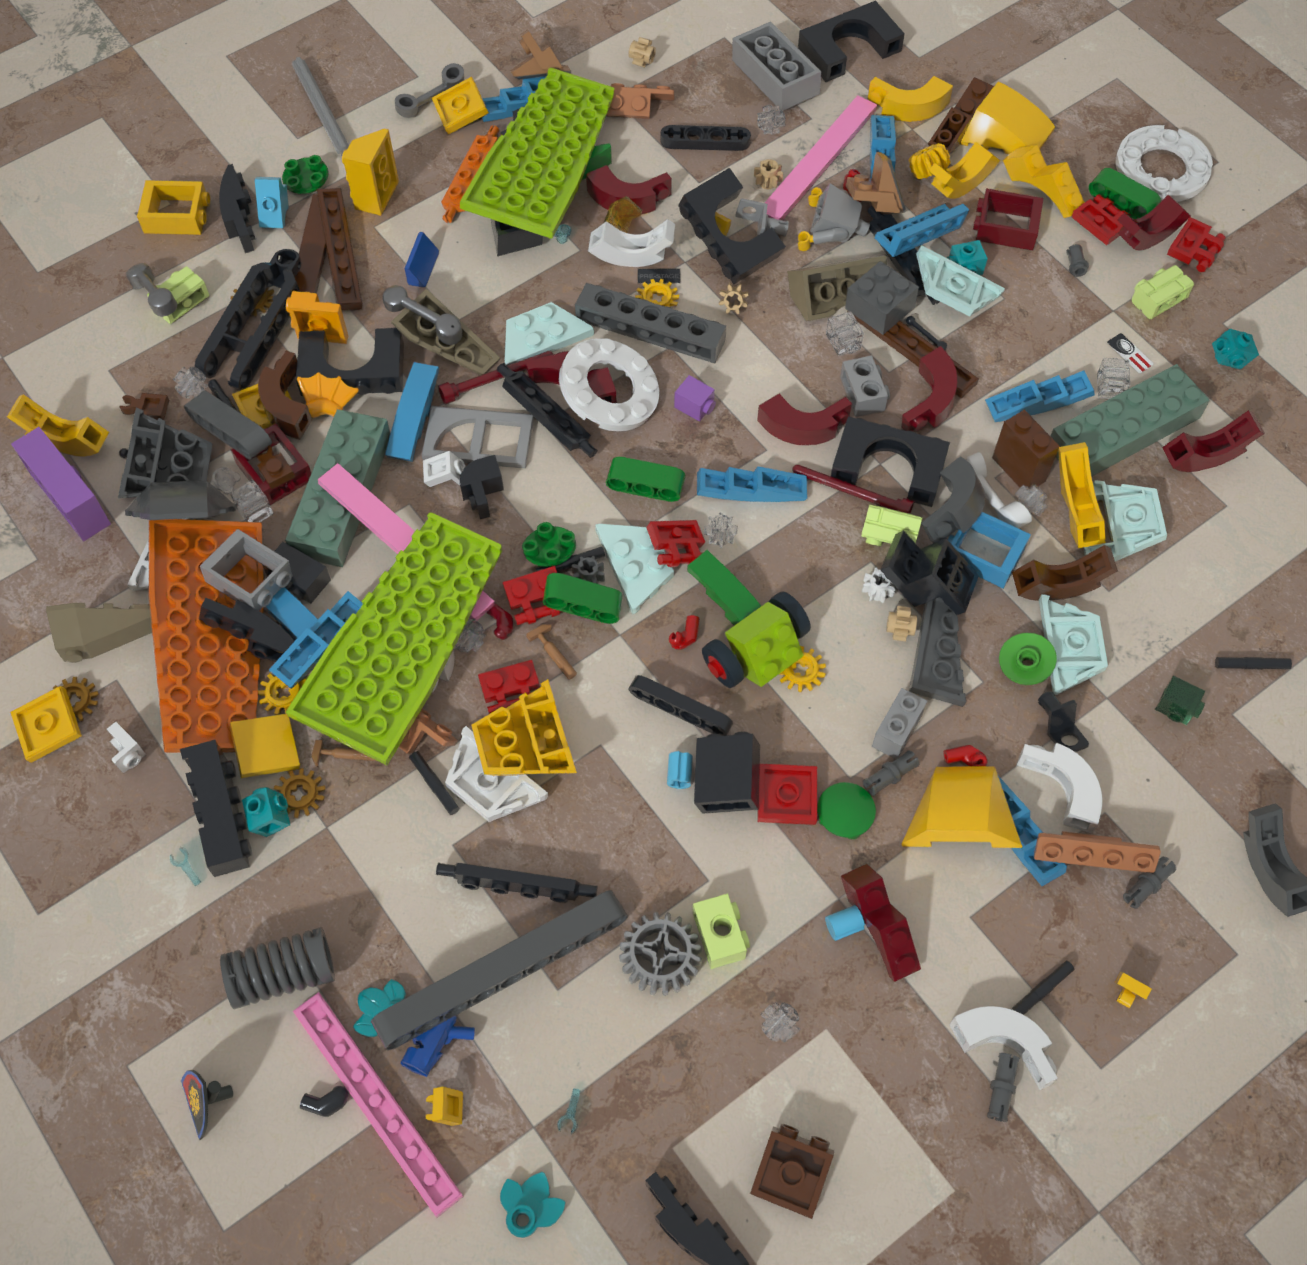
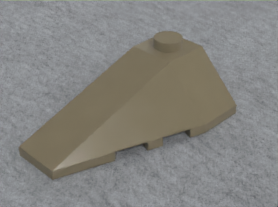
M886 255L787 271L790 296L806 321L830 317L837 310L846 306L847 289L878 262L881 261L887 265Z
M425 289L414 300L439 315H454L428 289ZM407 308L391 321V324L410 341L479 375L485 374L500 360V357L461 320L459 321L462 327V338L453 345H447L438 338L434 323Z
M85 603L46 606L54 647L64 662L76 663L83 659L94 658L152 633L149 604H133L129 609L113 607L112 603H103V608H85Z

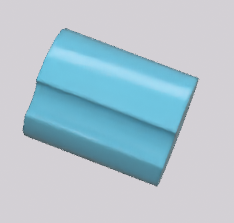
M676 751L669 754L667 785L669 787L686 789L691 786L693 756L690 753Z
M856 905L825 917L828 931L834 941L865 929L862 914Z

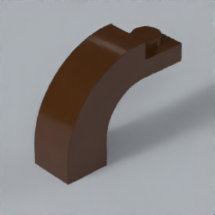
M286 350L281 359L276 361L274 369L264 366L259 377L258 391L265 414L272 425L277 424L285 435L300 440L312 419L307 405L285 396L288 387L296 376L297 370L296 354Z
M1103 545L1084 557L1066 564L1047 565L1032 560L1014 570L1012 575L1018 596L1039 601L1041 595L1050 596L1049 600L1052 601L1068 599L1101 587V580L1118 572L1111 548Z

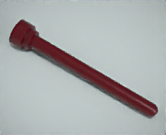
M546 351L510 364L508 367L514 372H521L526 370L525 361L554 354L551 351ZM497 370L458 384H450L449 382L438 385V390L443 403L446 405L454 402L455 398H458L461 393L505 377Z
M798 464L792 468L793 473L805 475L809 480L888 509L911 514L914 506V501L907 498L894 500Z

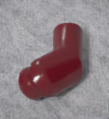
M494 602V606L486 613L496 620L497 628L494 630V635L501 640H506L508 635L513 632V617Z

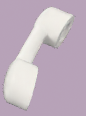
M977 452L967 457L966 460L972 465L984 488L985 498L997 512L999 520L1018 529L1031 523V514L1023 504L1014 501L1005 506L986 481L987 468L982 454Z

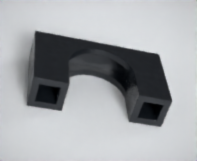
M875 0L800 30L798 49L821 71V78L828 82L845 75L847 56L837 46L835 41L845 37L861 38L867 41L884 59L902 51L905 33Z
M728 168L684 194L678 207L681 215L688 219L693 226L696 236L702 239L707 246L710 256L720 264L725 277L730 279L733 284H736L778 258L786 246L772 227L745 242L731 240L721 233L716 224L715 212L735 200L744 188L732 170Z
M397 328L375 329L373 356L368 363L355 370H339L328 364L329 344L325 331L299 332L296 383L301 396H303V393L298 384L297 377L309 378L316 375L317 372L327 378H337L340 376L346 385L358 388L359 392L357 394L360 395L403 392L404 341L402 333Z
M848 416L832 466L831 477L856 485L862 464L867 457L881 451L894 452L903 456L910 463L913 470V478L907 499L917 504L932 507L941 477L940 472L943 470L950 442L937 437L932 438L913 431H904L889 425H881L862 418Z

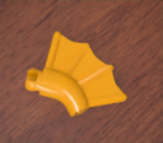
M317 372L316 375L309 378L297 377L298 384L306 400V405L313 418L325 414L334 417L336 410H343V407L359 392L358 388L346 385L340 376L337 378H327Z

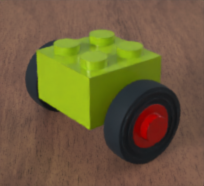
M782 591L725 632L731 650L720 640L714 639L702 648V655L710 672L724 686L728 688L735 687L746 677L762 687L804 656L798 639L810 631L811 624L800 603L789 593Z

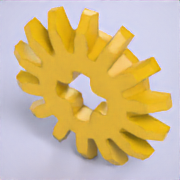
M651 279V284L649 285L646 282L642 283L644 290L637 288V292L641 295H635V298L645 299L661 306L674 307L678 305V302L674 300L679 299V295H673L678 289L676 287L670 289L671 282L663 284L664 279H660L659 282ZM653 294L663 295L661 301L651 300L653 299Z
M800 646L804 656L781 672L779 675L785 676L779 680L781 683L791 681L787 687L790 690L795 684H798V692H802V685H805L809 691H812L813 688L810 683L812 682L820 686L821 682L817 678H825L826 673L819 672V670L826 668V664H818L822 656L818 655L814 658L812 656L814 649L811 648L806 653L804 652V646ZM796 664L808 667L804 676H801L800 673H794Z
M269 673L267 676L270 681L268 683L261 681L260 685L265 687V690H258V695L265 696V698L259 700L260 704L269 703L265 708L267 712L276 707L275 715H279L282 708H284L286 714L288 707L306 679L297 683L292 689L289 688L290 696L278 698L279 693L277 690L279 688L285 689L287 685Z

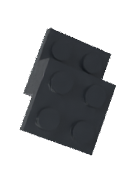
M904 530L895 534L881 567L885 577L893 583L914 607L940 597L956 615L966 612L979 577L978 573L946 538L920 549Z

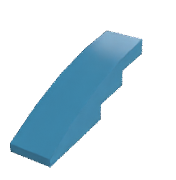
M546 77L523 79L522 87L500 89L498 97L482 98L489 112L482 117L483 122L512 117V111L524 107L528 103V97L531 92L535 93L538 89L539 81Z
M871 115L870 179H872L876 152L885 154L892 161L895 173L896 134L894 116Z
M413 363L391 429L385 454L387 457L413 462L417 440L421 439L425 418L429 417L439 372L438 366Z
M1083 370L1064 379H1061L1058 375L1038 384L1032 380L985 399L994 421L1000 422L1008 420L1024 409L1030 416L1076 403L1095 394Z
M757 466L754 472L729 467L726 472L700 468L697 472V495L749 502L805 501L807 499V476Z
M285 587L281 588L273 596L271 602L266 607H263L265 611L282 625V628L294 641L307 627L310 629L318 620Z
M347 591L331 610L327 609L310 629L307 627L269 671L292 689L314 669L332 639L352 613H357L363 605L362 602Z
M999 777L1022 844V848L1011 849L1038 883L1044 886L1066 873L1067 866L1065 863L1034 859L1038 834L1043 832L1031 820L1030 810Z

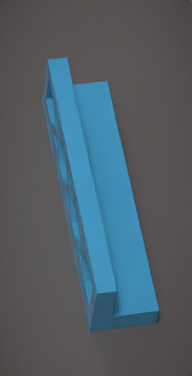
M943 204L877 232L875 239L892 257H895L961 228L969 209L964 204L951 209ZM886 237H892L891 242Z

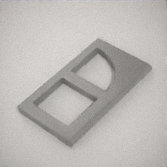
M432 406L422 459L426 460L447 452L435 450L439 441L447 432L463 424L475 423L470 452L451 451L455 456L462 459L464 463L469 464L474 460L492 456L481 454L486 424L517 426L521 428L516 457L495 456L498 466L526 468L534 416L524 413Z

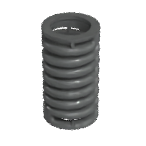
M323 928L313 929L312 932L309 930L305 931L303 941L300 934L292 936L297 966L289 938L282 937L280 939L286 972L276 940H271L268 943L274 975L267 947L263 943L258 944L256 947L257 956L254 948L251 946L245 949V956L240 950L221 954V973L231 1007L238 1009L250 1005V1003H258L260 998L266 1001L272 995L281 997L284 992L291 994L295 989L305 990L307 985L309 987H316L317 985L334 982L335 973L332 957ZM303 941H304V945H305L307 954H308L309 959H310V966H309V963H308V960H307V957H306V954H305V950H304V946H303ZM259 965L262 971L263 980L260 975Z

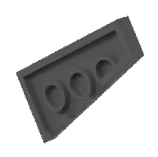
M940 597L924 605L909 692L963 707L966 703V696L963 693L962 686L964 676L960 665L961 645L958 644L957 635L959 631L958 615Z

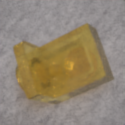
M625 196L610 205L604 223L607 221L620 231L627 233L632 219L640 216L642 209L629 197Z

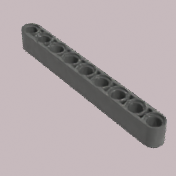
M605 891L388 1007L374 1016L371 1023L385 1049H395L615 929L628 918V915L613 891Z

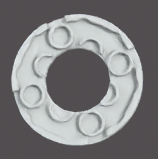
M1165 125L1146 126L1128 134L1121 142L1115 162L1118 172L1155 191L1160 196L1161 201L1167 195H1170L1176 202L1184 201L1196 196L1206 187L1211 176L1213 161L1209 150L1197 137L1182 129H1178V131L1164 129ZM1156 149L1168 150L1182 158L1186 165V172L1179 179L1173 178L1172 181H1168L1163 177L1153 178L1151 173L1147 174L1142 168L1141 157L1148 151Z
M608 338L583 341L575 345L568 352L560 368L559 383L566 402L583 420L588 418L599 424L598 428L609 431L635 429L649 419L658 404L659 385L651 366L643 356L620 342ZM599 363L604 365L609 363L615 369L623 370L626 372V377H629L632 381V397L623 403H610L602 400L589 387L587 380L588 370Z

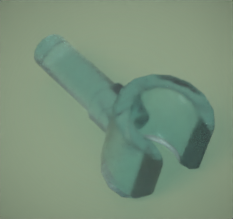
M566 224L559 225L554 236L560 244L567 242V238L571 234L570 226Z
M180 847L179 849L184 854L185 859L183 861H176L174 856L170 854V862L176 867H181L194 886H197L201 881L187 861L189 853L185 848Z
M573 1089L566 1115L558 1120L557 1127L560 1132L562 1123L566 1119H571L573 1122L571 1134L576 1132L578 1128L575 1114L581 1092L579 1089Z

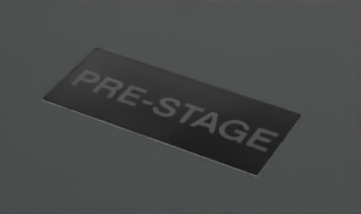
M638 269V283H651V279H654L655 282L664 279L663 283H680V269Z

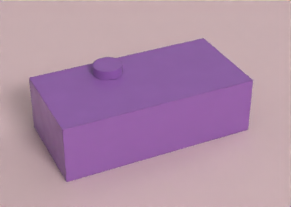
M40 427L11 443L30 475L83 542L111 525L95 495L83 482L77 469L73 465L70 466Z

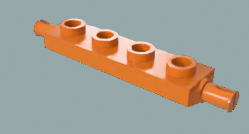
M492 125L485 136H476L441 202L446 212L442 219L446 223L448 221L451 223L456 213L465 211L460 209V201L486 155L498 140L496 136L500 130L497 126L494 125L493 127Z

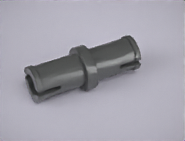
M908 750L893 762L888 761L884 763L881 770L863 780L865 789L876 783L867 791L870 795L874 796L891 783L897 784L901 781L903 775L920 765L918 758L916 757L907 763L915 755L912 751Z
M1163 856L1159 859L1154 873L1142 872L1138 876V881L1123 894L1125 902L1129 904L1133 899L1134 902L1130 907L1138 909L1151 894H1156L1161 889V884L1176 871V865L1173 861L1166 866L1165 863L1169 858Z
M999 1053L995 1080H992L990 1088L993 1091L987 1113L988 1118L993 1119L995 1117V1120L1000 1122H1008L1012 1094L1016 1093L1017 1088L1014 1086V1081L1020 1059L1015 1055L1011 1058L1012 1054Z

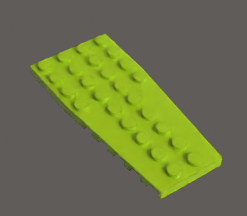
M549 68L546 78L539 81L538 89L535 93L531 92L529 95L528 103L517 112L515 121H511L508 124L505 135H501L486 155L460 201V209L552 239L579 188L613 100L615 88Z
M431 512L427 515L428 520L420 530L416 529L411 536L412 541L404 551L400 550L395 557L396 562L388 572L384 571L379 578L380 583L372 593L368 592L362 600L363 605L356 614L352 613L332 639L286 711L288 717L385 765L389 764L431 695L502 553L501 544Z

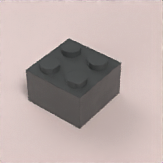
M880 261L847 289L845 309L884 335L915 308L919 287Z

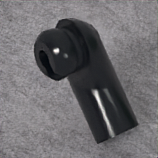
M343 1086L334 1087L332 1091L321 1098L305 1093L300 1102V1109L322 1117H329L346 1105L349 1093Z

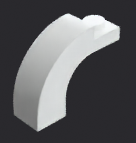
M667 219L652 231L635 235L622 232L606 221L591 232L588 252L605 262L618 266H649L664 259L665 248L670 247L674 241L675 224Z
M1058 743L1055 744L1051 752L1046 751L1045 748L1039 745L1025 744L1019 755L1017 766L1048 775L1055 779L1062 786L1067 797V808L1063 824L1092 833L1099 823L1101 815L1102 792L1099 781L1089 764L1076 752Z
M986 1006L959 1014L949 1024L964 1053L986 1043H1001L1009 1046L1021 1056L1039 1090L1050 1086L1058 1079L1056 1076L1057 1069L1053 1060L1043 1053L1051 1046L1052 1042L1035 1022L1023 1014L1003 1007Z

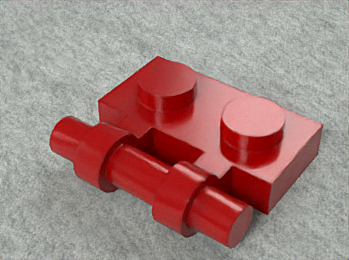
M1098 194L1093 201L1089 199L1073 211L1072 218L1105 245H1108L1120 236L1118 232L1123 225L1118 221V218L1124 212L1128 216L1130 214L1125 210L1120 211L1113 205L1114 202Z
M1190 217L1170 246L1167 255L1188 265L1192 259L1198 261L1196 269L1199 272H1205L1215 261L1214 256L1224 247L1226 237L1222 233H1218L1216 237L1209 234L1211 226ZM1201 245L1207 246V251L1200 248Z
M697 520L650 521L646 527L654 550L665 551V554H659L657 557L659 565H667L668 567H678L680 564L689 565L703 553H700L699 548L703 546L705 540ZM678 549H685L686 553H679Z
M555 566L503 582L511 610L520 607L523 609L522 613L514 615L517 626L524 623L530 625L536 623V619L549 615L555 617L562 612L547 606L535 609L531 607L532 603L543 600L547 575L557 573Z
M532 660L478 674L485 702L497 701L498 703L487 707L489 714L500 707L507 708L520 700L517 698L506 701L505 698L524 693L528 695L531 693L530 691L540 688Z

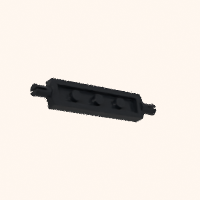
M873 206L869 207L868 213L873 218L869 229L874 237L877 232L898 224L891 214L883 215L881 212H876ZM886 237L891 242L892 237ZM881 245L899 273L919 287L917 297L926 295L932 305L938 304L940 301L925 294L916 255L917 250L913 248L892 257Z
M501 363L497 367V371L505 377L502 387L570 451L581 449L589 458L597 454L598 450L589 443L591 435L523 371L514 372L505 363Z
M438 862L436 868V875L453 877L457 879L458 884H461L466 889L478 890L479 887L490 888L492 892L498 894H508L509 891L518 892L521 896L531 899L545 896L558 903H566L568 900L575 901L578 896L594 898L597 896L598 890L597 885L580 884V882L573 879L464 863L450 865Z

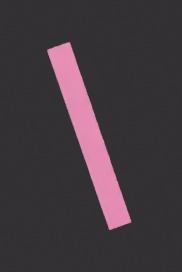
M856 96L766 200L765 203L768 204V217L783 220L870 119L871 115L876 112L877 104L861 96Z
M338 463L318 479V484L395 553L398 554L400 550L404 551L412 541L411 536L415 531ZM482 591L469 617L474 623L494 606V600L484 591Z
M318 992L293 1010L298 1020L436 1218H438L464 1197L321 994Z

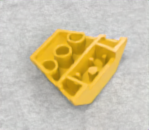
M997 82L976 109L960 145L968 146V143L974 144L977 142L987 150L990 147L1003 149L1006 154H1011L1017 148L1036 144L1041 149L1054 131L1055 126L1027 98L1007 85Z
M548 679L542 682L541 687L532 693L520 695V700L507 708L500 707L471 725L485 775L517 776L526 774L577 773Z
M995 766L936 767L902 841V847H932L933 841L991 842L992 848H1022Z

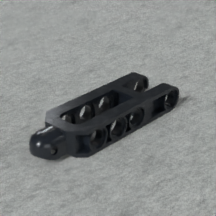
M292 249L279 250L274 254L270 262H262L250 268L196 358L194 370L197 375L206 378L214 377L230 349L240 352L236 359L237 363L231 373L228 384L230 387L238 390L248 388L290 317V313L286 311L287 298L291 297L292 291L300 292L295 280L302 264L297 251ZM272 286L281 288L277 296L274 295L272 298L273 303L266 315H262L260 318L261 323L254 335H250L247 341L239 339L240 332L266 289Z

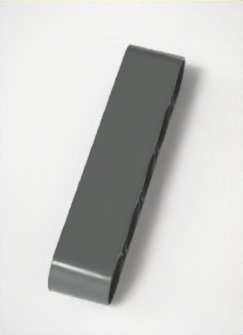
M205 390L184 405L185 411L195 423L250 460L272 444L270 437L262 427Z

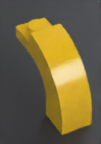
M933 76L919 89L902 90L874 77L870 81L867 99L882 107L881 115L894 116V120L922 121L939 114L950 103L953 85Z
M975 142L966 155L954 166L945 169L934 163L929 169L935 175L931 184L950 199L962 197L976 188L992 172L1000 160L982 145Z
M24 394L17 398L7 415V418L26 430L25 435L40 427L59 452L73 456L86 457L97 454L109 434L106 429L89 417L78 421L60 418L48 412Z

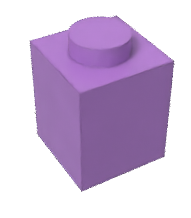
M689 375L675 391L674 408L700 422L715 407V389Z

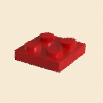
M760 764L757 822L816 825L817 766Z

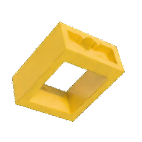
M145 180L137 214L143 233L201 235L202 227L207 222L206 208L210 206V194L206 192L203 182ZM161 200L192 201L190 213H158Z

